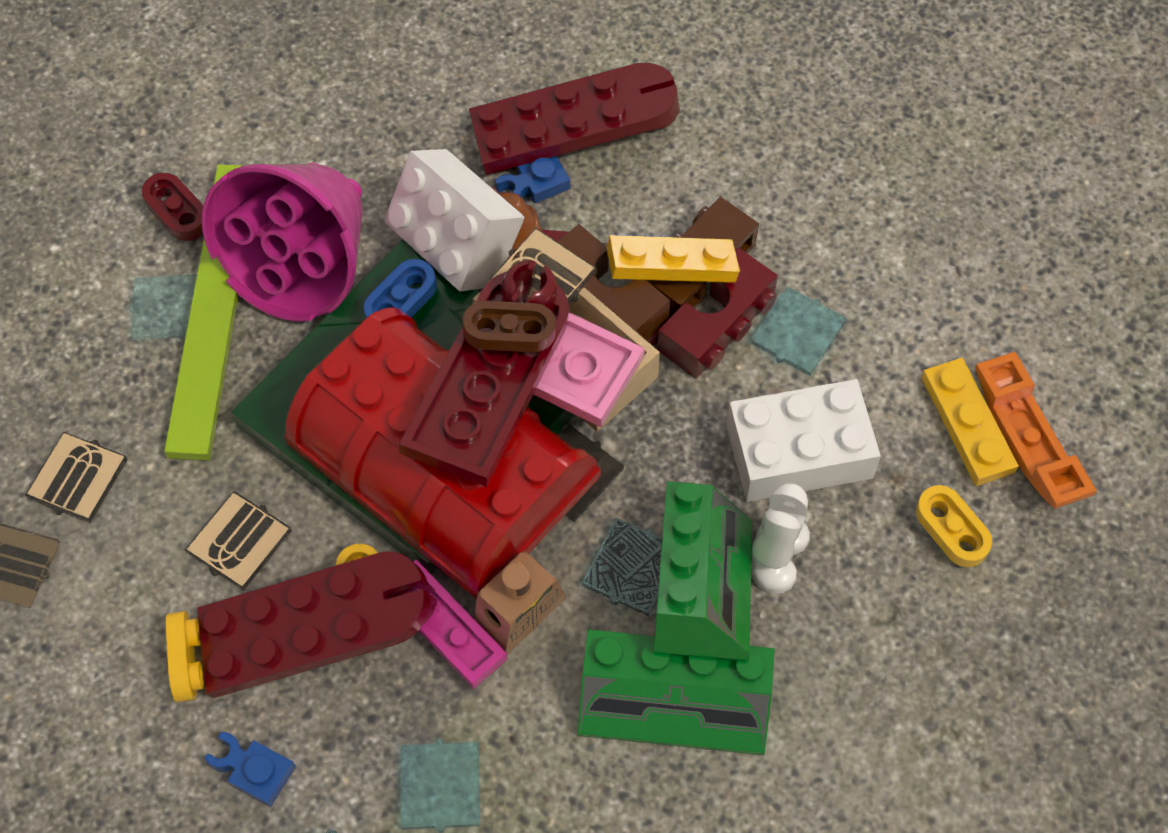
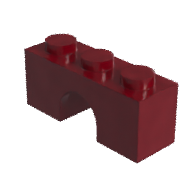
M739 247L735 250L740 270L736 282H711L710 296L722 304L724 309L716 313H703L685 302L658 331L657 350L695 379L706 369L713 370L724 357V349L733 340L735 342L742 340L749 331L752 324L751 321L759 312L762 315L766 314L778 297V294L775 293L778 275Z

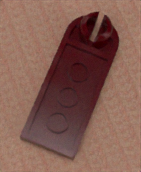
M635 63L469 108L484 171L488 175L532 163L539 158H551L646 131L662 130L669 127L675 121L680 112L677 86L672 74L667 69L653 63Z
M526 260L520 261L510 267L507 272L492 278L484 286L476 302L536 303L547 307L552 311L556 319L555 338L552 344L539 352L482 350L471 346L466 341L462 326L399 443L400 454L482 486H488L567 327L568 299L562 288L557 284L556 277L549 266L544 265L540 273V288L538 291L533 292L531 297H528L535 284L536 261ZM482 328V329H480V331H483V332H492V331H493V330L490 329V328ZM529 330L525 332L527 334H538V332L534 330Z
M386 551L198 607L206 694L217 698L403 643L414 636L432 616L437 606V599L429 593L435 592V589L427 582L421 568L411 559L397 552Z

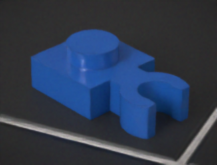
M557 156L539 158L532 163L517 166V176L505 174L495 180V188L499 193L504 190H512L513 193L520 195L522 199L530 195L534 203L571 189L570 178Z
M221 732L218 738L222 743L230 746L229 754L219 759L207 753L204 757L212 769L218 772L232 770L233 773L227 780L232 787L271 808L296 768L294 762L255 740L244 751L232 734Z

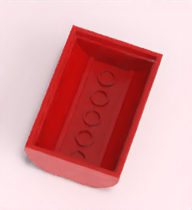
M385 308L372 313L306 376L291 403L286 419V434L284 438L286 444L477 599L479 592L517 555L523 551L529 554L601 477V469L598 467L594 457L585 450L575 449L543 425L540 422L539 416L528 407L487 487L400 454L399 443L449 350L444 349L419 330L415 321L398 308Z

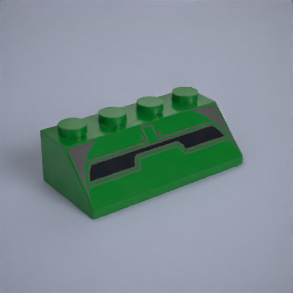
M667 481L653 652L749 661L752 520L712 485Z
M587 629L578 736L764 756L772 698L775 648L750 646L749 661L653 652L655 636Z

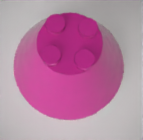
M317 163L251 164L235 168L221 177L212 186L204 202L202 230L211 259L217 257L229 275V278L226 280L229 286L245 301L269 315L290 321H311L315 316L331 313L345 300L355 278L363 216L360 199L362 196L361 187L355 180L346 178L337 170Z

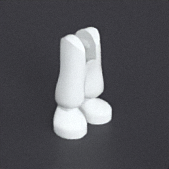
M784 484L772 494L769 510L765 512L762 518L761 526L756 531V539L752 546L751 578L758 588L767 593L781 594L792 588L796 581L797 570L791 559L793 555L804 551L809 544L810 531L804 522L808 506L807 494L802 487L796 484Z

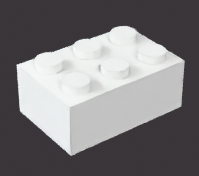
M447 149L410 151L384 222L459 291L484 288L506 263L525 217Z
M858 379L729 403L726 427L746 502L770 498L780 486L788 483L796 484L802 487L804 491L874 478L881 455Z

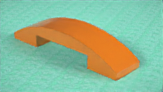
M1012 352L976 364L975 370L988 407L1017 464L1037 492L1054 509L1094 496L1097 490L1076 455L1068 457L1034 399L1032 392L1035 384L1017 353Z

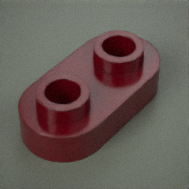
M157 173L149 177L143 184L142 196L148 209L179 240L191 241L203 235V204L174 174ZM170 196L164 201L161 200L163 197ZM192 221L191 224L184 225L185 223Z

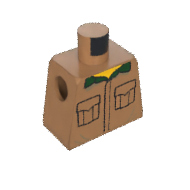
M523 551L479 592L474 620L508 655L566 599V595L559 582L526 551ZM496 617H497L498 620L500 621V624H498V623L494 620Z

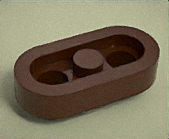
M480 301L469 306L463 315L464 338L471 346L478 349L539 352L548 348L555 338V316L550 309L541 304ZM482 328H490V329H492L493 331H492V332H483V331H480V329H482ZM529 330L537 331L538 334H527L525 332Z

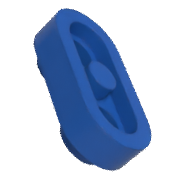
M410 259L398 265L366 298L364 303L366 318L372 313L385 308H398L412 318L436 291L437 282L431 265L420 259ZM414 283L422 284L417 289L409 288Z

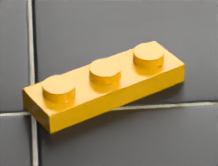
M610 235L606 247L612 279L736 282L740 272L733 241L730 239Z
M963 357L925 369L921 379L975 487L1015 474L1019 465Z

